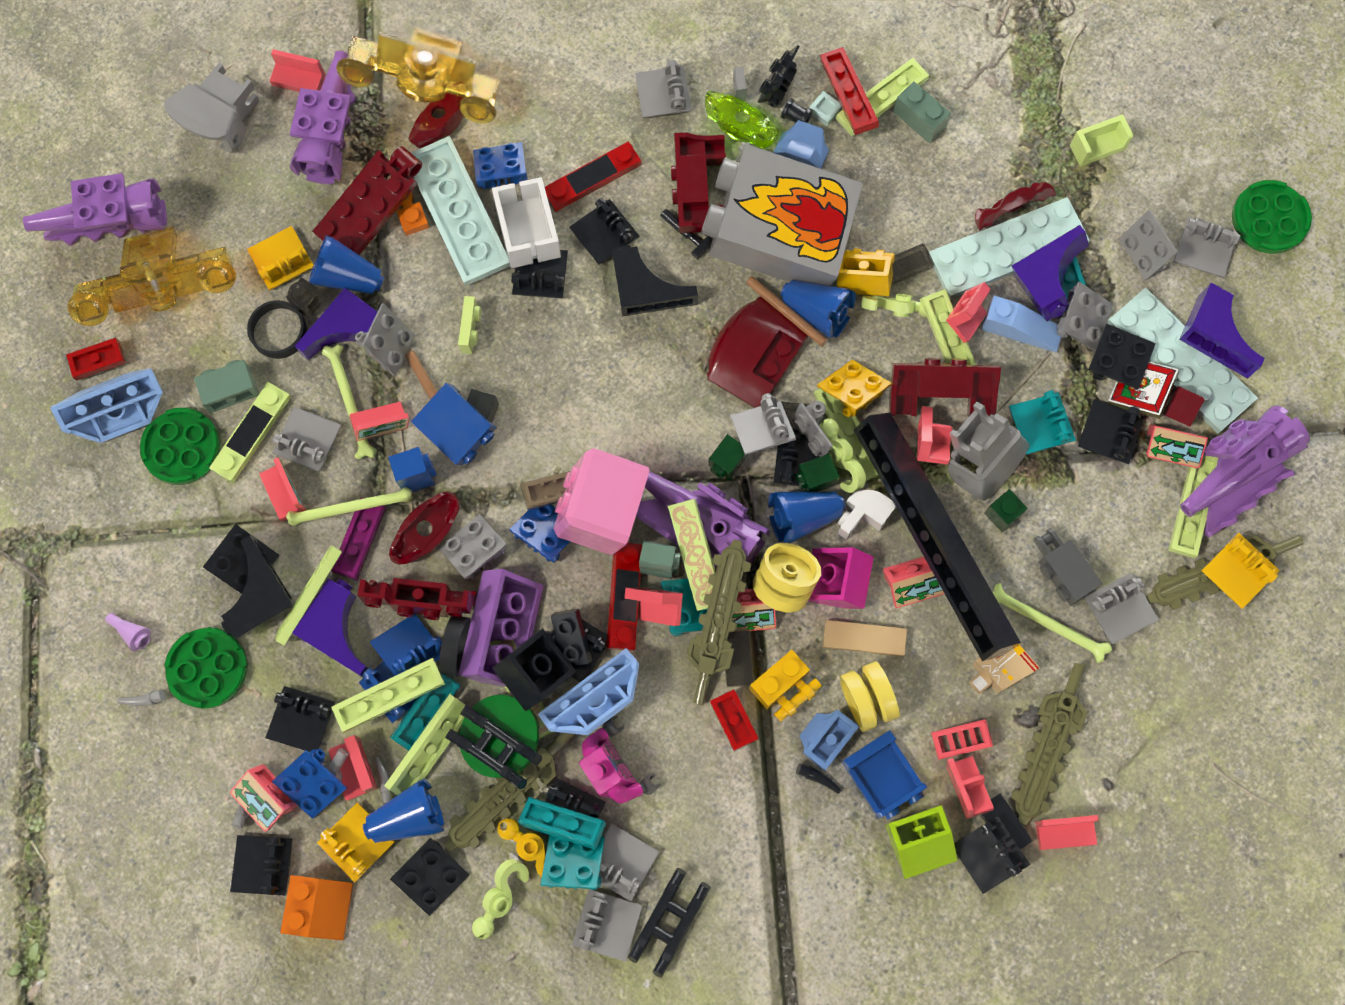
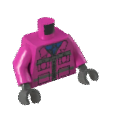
M614 716L606 721L602 728L596 730L583 741L582 754L584 757L579 761V764L600 796L612 798L617 803H625L642 796L643 793L651 795L661 786V783L657 785L651 783L650 780L655 776L654 773H649L640 784L636 782L610 739H608V737H613L624 729V725L620 728L614 725V720L618 718V716Z

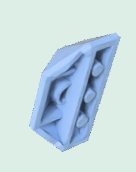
M152 368L129 372L79 391L51 406L50 409L62 432L102 443L150 424L163 391Z
M627 648L538 713L539 717L549 731L589 735L633 702L639 670L638 661Z

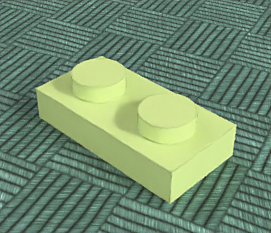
M464 296L458 342V346L463 354H472L473 346L478 344V330H475L476 321L480 322L481 306H478L475 297Z

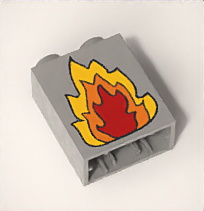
M745 144L737 161L728 158L723 159L718 173L715 188L727 191L723 207L710 204L701 234L713 237L708 256L788 282L794 279L831 286L839 274L863 183Z

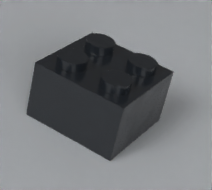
M543 628L492 667L525 712L545 699L576 672Z

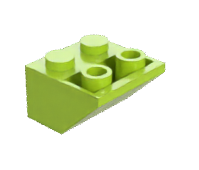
M942 805L885 825L904 879L958 861L952 832Z

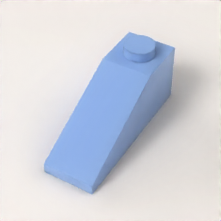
M993 296L981 330L1055 353L1061 340V336L1057 335L1058 330L1056 327L1058 324L1051 320L1046 322L1042 315L1020 303Z

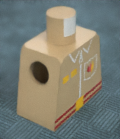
M1017 645L1003 656L983 662L978 656L972 665L979 674L970 680L969 683L978 694H981L989 686L995 692L1000 693L1031 675L1040 667L1020 645Z

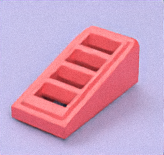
M986 719L931 733L938 760L994 746ZM974 728H980L984 743L978 744ZM964 730L969 731L973 746H967ZM952 733H958L961 749H956ZM947 735L951 751L945 752L941 736Z

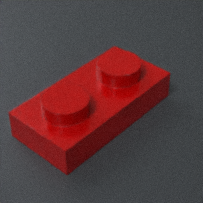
M117 338L66 354L72 378L76 381L126 364L120 342Z
M734 689L710 701L733 751L741 749L759 739Z

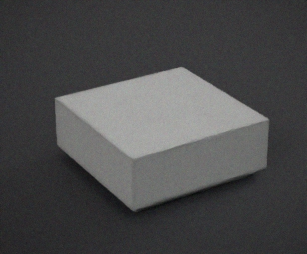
M743 66L735 67L733 69L735 99L737 102L746 101Z

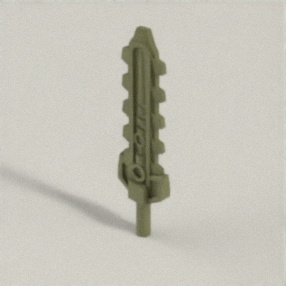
M1254 534L1245 537L1273 565H1275L1276 555L1304 544L1300 535L1272 546L1271 543L1265 542ZM1202 558L1195 561V568L1187 570L1185 566L1177 568V575L1169 577L1166 573L1158 575V583L1154 585L1152 592L1146 596L1149 604L1169 605L1175 610L1182 607V600L1188 598L1191 603L1200 600V593L1207 591L1210 596L1218 593V586L1201 571L1209 562L1206 563Z
M733 539L730 546L726 547L721 554L714 555L713 563L718 567L716 574H710L708 583L713 585L711 594H705L703 603L708 605L707 613L700 614L699 623L704 625L702 633L696 634L695 638L691 637L686 657L695 666L697 671L700 672L693 700L695 704L704 705L710 676L731 667L735 648H731L732 643L727 638L729 632L735 631L737 623L732 621L734 612H740L742 603L737 601L738 593L745 592L746 583L741 581L743 572H749L751 568V563L746 561V554L742 549V541Z
M1074 663L1064 692L1046 695L1042 698L1037 715H1040L1039 721L1043 723L1041 732H1034L1032 740L1037 744L1034 752L1027 751L1025 759L1030 763L1027 771H1020L1018 775L1022 785L1020 790H1013L1010 797L1015 801L1018 820L1023 825H1027L1040 812L1048 811L1050 804L1045 799L1048 792L1054 793L1057 787L1052 781L1055 773H1062L1064 765L1059 761L1062 754H1068L1071 746L1066 743L1069 734L1075 735L1076 731L1080 732L1086 719L1087 711L1079 702L1078 697H1075L1085 666L1079 663Z
M561 733L546 748L537 745V753L542 756L541 763L538 765L530 763L519 773L520 776L527 780L525 788L519 789L505 778H496L498 783L492 788L485 786L480 791L482 798L475 803L470 800L465 805L467 812L462 817L454 815L449 820L451 828L448 832V840L444 846L449 851L468 846L475 849L481 843L478 837L485 831L491 834L496 829L494 822L499 817L508 818L511 815L509 808L515 802L522 805L527 800L525 793L530 788L536 791L539 788L543 790L557 777L555 758L553 756L576 734Z

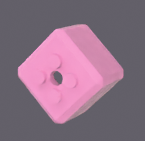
M595 448L585 452L572 467L571 471L567 473L563 483V487L566 490L563 496L559 498L555 509L558 515L553 529L557 537L609 555H613L624 547L632 531L649 475V467Z

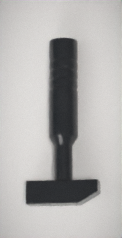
M665 209L660 217L679 232V219L668 209ZM693 232L680 233L685 239H689L697 246L691 252L692 256L697 260L710 248L712 241L710 236H707L701 242L693 235Z

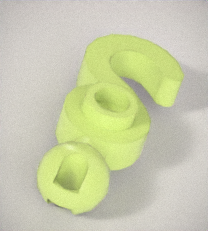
M896 294V298L874 295L862 296L861 307L864 309L877 311V307L894 311L893 315L898 317H908L909 313L919 312L922 317L927 318L921 301L911 300V295Z
M828 418L822 420L819 427L833 445L828 454H830L834 465L840 469L848 470L852 474L853 481L842 482L840 487L848 493L861 490L866 482V474L862 465L858 461L852 460V446L847 440L839 439L837 435L839 426L835 420Z
M515 859L506 860L498 867L494 880L496 887L490 889L483 899V908L486 912L484 916L477 918L472 925V932L475 937L479 939L489 938L494 931V919L503 917L511 909L512 894L507 883L509 875L516 871L518 879L523 882L529 880V871L520 861Z

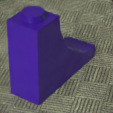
M1078 225L1012 265L1016 280L1046 322L1061 316L1069 308L1066 295L1063 292L1064 276L1073 259L1089 246L1086 233L1081 225Z
M1211 282L1198 296L1179 340L1248 379L1262 366L1265 358L1248 346L1236 329L1232 317V300L1234 295Z
M344 288L295 347L309 361L324 346L340 342H356L355 336L358 332L362 331L365 333L369 331L377 311Z
M328 578L292 634L364 678L363 673L369 668L356 656L348 637V617L353 602L356 599V596L350 592L353 587L340 579L334 582Z

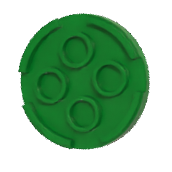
M1262 180L1251 184L1236 199L1232 210V222L1234 229L1240 234V239L1249 247L1263 253L1279 254L1295 248L1305 238L1311 227L1312 214L1306 198L1287 186V183L1278 180Z
M173 408L165 411L164 414L147 425L140 441V456L148 471L160 481L172 485H186L201 479L211 470L209 467L220 453V436L215 425L201 412L191 408Z
M208 627L187 632L178 638L166 656L164 667L168 688L176 699L194 708L210 709L227 703L239 692L246 679L248 663L244 648L234 636H228L224 630Z
M508 695L489 696L480 700L472 707L473 710L484 715L537 752L540 727L537 717L531 708L525 712L519 702L514 697ZM464 717L459 734L476 744L484 729ZM493 736L485 751L497 759L506 744ZM460 748L464 760L474 771L490 778H503L493 769ZM515 751L506 765L520 773L531 762Z

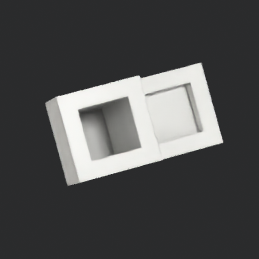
M862 490L854 493L847 499L845 507L851 513L846 511L838 521V524L841 526L838 534L847 539L861 519L880 531L896 509L894 502L882 493L874 490Z

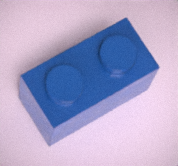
M419 447L388 457L395 481L401 489L407 487L413 493L435 485L433 477L437 476L433 461L430 460L428 453L423 454Z

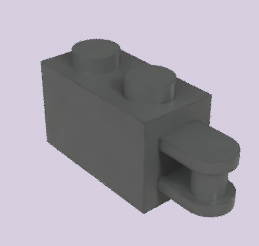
M1052 528L1047 529L1046 534L1043 536H1036L1034 538L1035 544L1044 555L1039 561L1041 565L1040 570L1046 579H1051L1057 587L1056 593L1063 602H1068L1071 606L1103 584L1071 539L1063 543ZM1053 543L1056 549L1051 551L1047 545Z

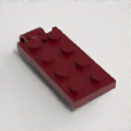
M403 146L393 152L390 160L378 150L312 232L322 241L326 235L333 237L360 255L417 186V182L413 177L421 170L422 162Z

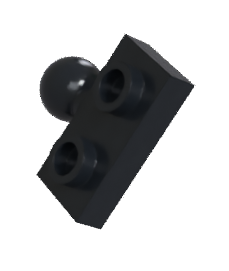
M579 609L554 612L550 617L555 634L551 631H546V633L556 646H559V650L572 666L589 664L593 659Z

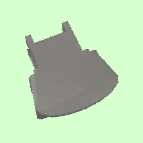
M218 63L201 85L188 83L183 89L166 99L164 107L168 115L178 125L199 137L210 140H222L220 147L231 153L241 144L243 135L247 131L243 120L258 103L259 98L253 93L246 100L254 89L252 81L247 79L243 85L235 82L224 75L226 73L224 66Z
M976 402L973 405L974 412L957 431L952 430L950 432L954 451L951 453V458L953 459L948 464V471L950 477L958 486L980 500L985 501L1015 471L1026 455L1030 444L1021 435L1019 430L1008 424L1007 419L997 413L988 416L985 407ZM959 455L979 466L976 469V474L962 466Z

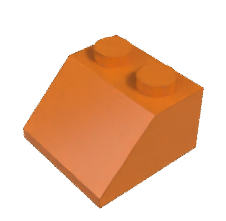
M291 875L280 933L311 938L344 940L354 883Z

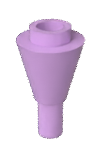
M114 613L106 616L105 621L117 630L131 651H138L149 644L151 635L149 628L123 621Z

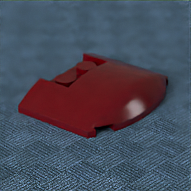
M760 296L740 308L721 329L710 352L707 380L753 408L761 406L762 396L767 393L772 394L809 336Z

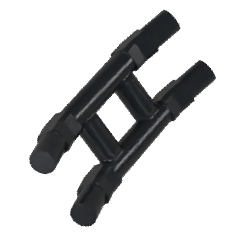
M465 705L460 715L484 729V732L476 744L453 729L449 730L445 738L493 769L517 788H525L527 780L506 764L515 751L534 765L541 763L542 756L484 715ZM493 736L506 744L497 759L485 751Z
M676 868L628 955L630 961L637 963L652 936L666 943L667 945L652 971L654 975L660 978L663 977L711 889L709 884L701 882L687 909L674 902L672 899L686 875V872L681 868ZM666 910L681 919L673 934L658 926Z

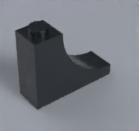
M625 245L612 250L622 317L698 305L696 286L674 285L655 276L643 263L637 246Z
M250 535L240 541L248 561V577L244 591L235 605L221 616L224 620L221 622L223 629L228 636L233 634L235 639L295 604L254 535Z

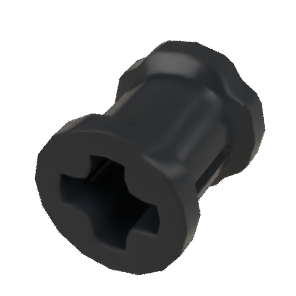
M790 98L784 106L780 118L783 120L789 119L794 123L798 120L808 123L813 114V109H806L796 104L795 99Z

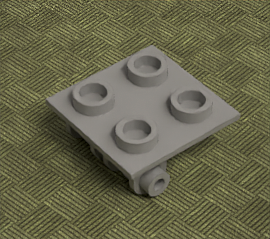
M669 60L665 69L635 73L642 118L692 111L685 69L676 60Z
M1148 210L1119 237L1120 242L1145 280L1150 278L1155 272L1160 273L1165 270L1164 264L1178 253L1151 210Z
M1188 217L1174 262L1224 278L1234 244L1238 243L1240 234L1236 230H1229L1221 227V225H1214L1212 222L1207 223L1199 220V218Z
M1078 282L1077 286L1069 290L1067 299L1069 308L1068 311L1062 314L1065 318H1061L1056 327L1058 330L1057 335L1061 337L1070 335L1091 350L1096 351L1113 304L1081 282Z
M382 303L369 331L365 333L362 331L358 332L355 339L356 344L366 349V353L374 361L379 362L383 370H388L395 377L415 334Z
M769 393L762 396L761 406L730 415L745 455L796 440L781 401H776V398Z
M814 401L806 407L801 402L793 417L794 427L798 430L799 434L806 436L809 441V448L815 456L819 455L821 457L830 452L833 445L818 425L826 411V407L821 401Z
M293 407L280 435L275 434L272 439V443L276 444L272 454L320 472L342 425Z
M479 514L438 548L462 577L468 581L470 578L472 580L475 579L474 577L482 571L481 567L484 570L487 569L484 564L489 562L492 565V558L495 561L502 554L504 555L508 545Z
M1131 573L1084 597L1111 645L1159 620L1141 590L1144 587L1140 578L1135 579Z
M611 823L604 835L605 842L599 872L601 884L627 900L632 901L659 851Z
M589 889L572 945L626 962L642 905Z

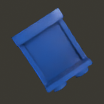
M445 383L411 422L455 465H463L464 463L468 465L477 456L475 451L482 444L485 446L495 436L493 432L497 427L484 418L464 399L454 385Z
M890 730L841 762L876 817L879 819L885 816L887 820L901 812L898 806L908 801L912 805L924 797L922 791L927 788L926 784L920 781L895 743L896 738Z

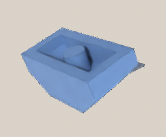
M798 120L788 131L782 132L773 153L822 169L829 149L825 144L824 130L822 128Z
M838 709L828 714L817 713L799 736L804 746L803 754L826 771L859 726Z

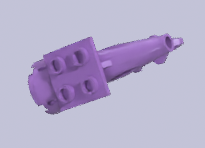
M344 51L335 52L320 91L300 88L290 130L291 137L302 138L291 159V171L298 176L300 172L306 174V180L319 184H334L335 179L338 182L341 180L343 153L339 150L346 146L343 132L344 128L351 124V119L348 116L349 106L356 102V97L351 91V75L348 74L350 55Z
M123 173L71 181L72 203L23 217L24 228L27 232L46 231L43 233L45 240H62L69 246L74 245L80 237L87 236L92 241L98 242L105 233H113L118 238H123L131 229H137L146 234V230H164L163 226L167 225L165 201L160 200L157 192L162 191L156 179L140 181L125 188Z
M1272 406L1257 422L1243 419L1237 420L1229 426L1225 433L1213 438L1209 442L1210 445L1205 448L1204 455L1218 458L1217 466L1192 494L1180 504V508L1184 514L1192 517L1197 512L1208 507L1204 528L1206 537H1211L1222 528L1235 524L1239 514L1256 507L1258 499L1263 495L1274 492L1277 489V484L1282 479L1295 475L1293 470L1284 467L1283 462L1304 451L1308 447L1306 444L1310 442V437L1305 426L1297 417L1291 419L1285 415L1289 412L1287 409L1280 406Z
M649 471L645 488L656 499L641 501L636 514L637 518L679 546L668 506L696 499L712 560L714 555L721 554L735 539L742 541V549L746 554V561L752 564L765 544V541L762 540L763 535L769 536L770 530L751 521V518L746 514L748 509L732 497L729 502L725 500L726 494L710 482L707 487L699 483L697 487L700 490L689 491ZM724 527L723 532L719 533V530Z

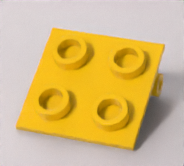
M292 226L247 249L269 291L313 268V263Z
M853 359L817 384V387L844 403L842 413L846 417L857 415L860 408L865 409L873 403L874 399L881 397L885 389L891 386V382Z
M1238 533L1201 571L1243 609L1268 582L1271 583L1278 577L1277 573L1280 570Z
M358 802L331 829L327 828L320 835L321 839L317 842L354 883L395 843L394 840L375 843L372 839H367L363 830V824L366 823V816L369 813Z

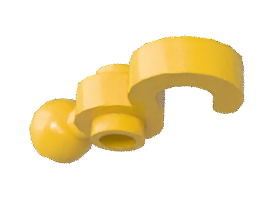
M512 818L501 820L497 826L498 835L504 840H514L517 843V853L522 859L526 861L536 860L535 867L537 873L542 878L546 854L543 838L535 832L523 834L519 831V825L516 820ZM505 822L507 828H501L500 824Z

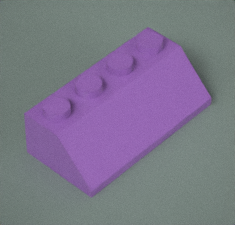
M504 569L484 570L482 572L458 675L481 683L506 687L492 667L511 653L513 649L506 644L490 645V642L495 640H514L516 647H518L533 636L544 585Z

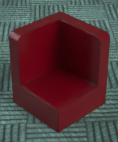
M1177 386L1163 414L1190 427L1204 402V398Z

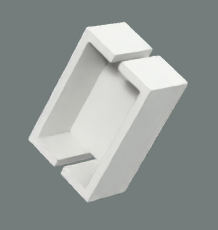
M542 177L519 182L523 201L517 200L514 183L492 188L510 267L515 268L533 264V259L535 258L538 259V262L560 258L559 241Z

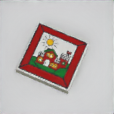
M1149 362L1138 390L1116 381L1108 403L1129 410V407H1136L1140 409V414L1160 419L1179 375V370Z

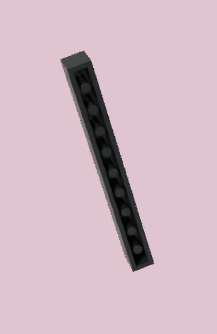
M891 413L869 415L854 429L867 456L982 662L1003 656L1021 643Z

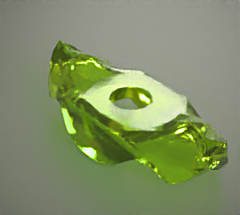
M715 91L706 92L705 107L708 116L717 123L724 133L735 140L745 143L750 142L759 148H767L780 136V131L772 121L750 104L730 95ZM738 112H745L749 115V119L746 122H739L736 120L735 115Z

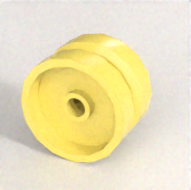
M777 543L769 547L764 554L760 567L753 578V589L757 597L774 610L786 613L797 612L805 608L821 576V566L808 550L790 543Z
M874 661L864 665L861 672L862 678L853 670L840 675V684L847 705L862 732L876 728L877 715L885 723L900 717L896 697L886 674L878 662Z

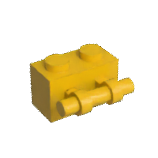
M854 248L853 251L845 250L837 277V287L850 289L855 294L889 296L893 279L892 263L894 264L895 253H885V250L867 252L862 251L860 248Z
M791 649L750 685L749 690L767 710L777 702L781 708L774 713V716L779 722H782L787 716L792 717L802 703L816 696L815 692L822 685L816 678L808 684L802 680L808 675L810 669ZM795 686L799 692L788 701L784 695Z

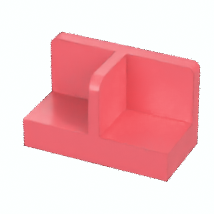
M922 406L918 422L917 461L949 464L950 432L953 428L949 425L932 423L933 407Z
M973 756L954 762L953 758L947 759L946 769L966 819L993 811L994 807L984 785L985 778L983 775H980Z

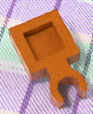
M412 192L400 205L403 208L396 210L406 236L430 228L421 203L413 204L414 197Z

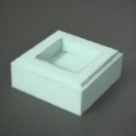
M825 91L809 107L813 109L812 116L826 126L842 110L840 102Z

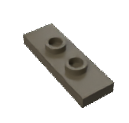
M568 472L521 483L520 487L527 510L557 503L566 490L563 487V483Z

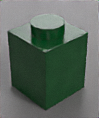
M727 434L709 457L708 466L711 467L710 471L715 476L721 479L725 477L730 481L748 455L744 454L741 443Z
M830 454L800 464L798 474H796L799 487L801 489L805 488L806 492H818L837 485L840 478Z
M1008 489L987 508L984 514L1003 533L1028 508Z

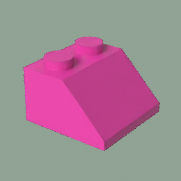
M854 547L813 548L812 555L821 566V576L808 602L843 609H864L874 557Z

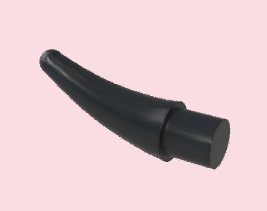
M801 763L797 766L796 774L817 782L837 794L841 792V789L831 779L814 767Z

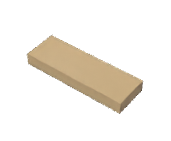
M825 620L823 648L904 657L907 629Z

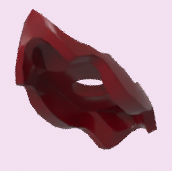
M464 79L456 81L431 100L416 119L408 137L409 142L418 148H423L448 137L456 130L463 119L466 108L470 104L469 90ZM436 109L445 110L443 117H432Z
M1047 182L1033 183L1030 188L1021 187L996 202L992 208H978L974 215L975 224L979 231H981L984 227L993 225L999 217L1029 203L1044 202L1047 198L1056 196L1055 189Z
M442 492L416 507L403 521L389 550L390 560L398 565L407 564L432 551L447 535L459 511L457 496L452 492ZM425 520L432 525V531L429 535L421 536L418 534L417 525L420 521Z

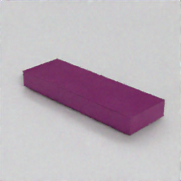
M384 505L354 512L339 549L342 553L332 567V573L358 581L385 513L386 507Z

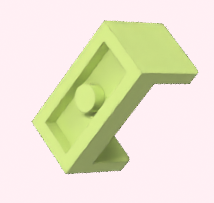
M1122 114L1076 131L1070 147L1081 167L1126 150L1133 138V133Z

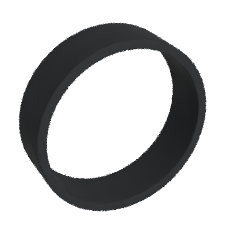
M280 300L269 301L257 307L251 314L247 324V334L251 343L262 355L273 359H282L295 354L298 351L295 345L307 332L305 319L299 310L292 304ZM288 309L296 313L300 318L301 328L297 339L289 347L279 351H269L259 347L254 338V330L258 320L271 310Z
M450 617L441 645L440 674L454 677L460 676L458 674L471 623L470 618Z

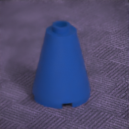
M326 235L318 252L317 260L313 265L309 283L336 289L346 288L349 291L373 294L374 290L379 291L384 277L380 275L381 270L335 238Z
M794 279L789 283L787 282L781 291L784 303L820 332L832 339L833 337L837 338L845 329L850 320V317L847 316L848 309H854L856 294L850 289Z
M836 492L771 493L768 499V508L773 507L774 515L769 516L773 532L779 542L784 541V543L791 544L841 518L843 511H845L844 499Z
M419 780L366 816L363 830L367 839H372L375 843L443 832L444 828L441 827L444 825L442 810L437 797L432 796L428 792L432 788L428 780Z

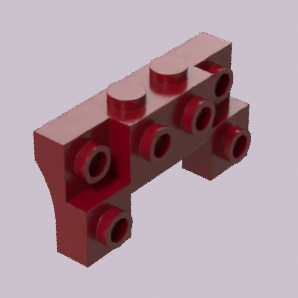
M688 132L674 133L676 166H671V181H677V189H672L673 205L678 204L679 233L702 232L710 207L708 206L707 166L722 165L723 159L726 158L725 135H695Z
M925 358L924 362L892 363L889 393V412L892 416L903 414L917 417L918 397L968 398V417L974 412L973 405L976 402L985 407L988 416L996 414L1001 367L998 365H971L967 363V359H951V363H940L941 359Z
M393 578L392 584L385 582L377 583L376 580H370L368 583L366 580L360 579L357 596L367 607L381 608V605H390L397 612V615L410 618L413 617V614L424 615L423 618L428 620H439L440 617L448 618V615L462 617L463 613L470 614L471 610H474L478 593L477 591L469 592L463 590V592L452 591L446 583Z

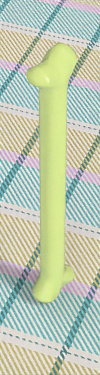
M337 344L334 347L324 346L322 354L328 357L331 362L348 416H350V414L356 413L358 410L340 359L344 346L341 344ZM368 439L357 441L358 451L355 454L356 459H362L365 456L370 458L376 456L377 450L369 444Z
M404 487L397 492L302 512L289 511L286 518L290 525L297 526L299 523L392 503H411L413 500L412 490Z
M1001 583L995 585L993 594L998 603L1091 651L1097 663L1103 662L1105 654L1112 651L1110 643H1097L1007 595L1003 591Z

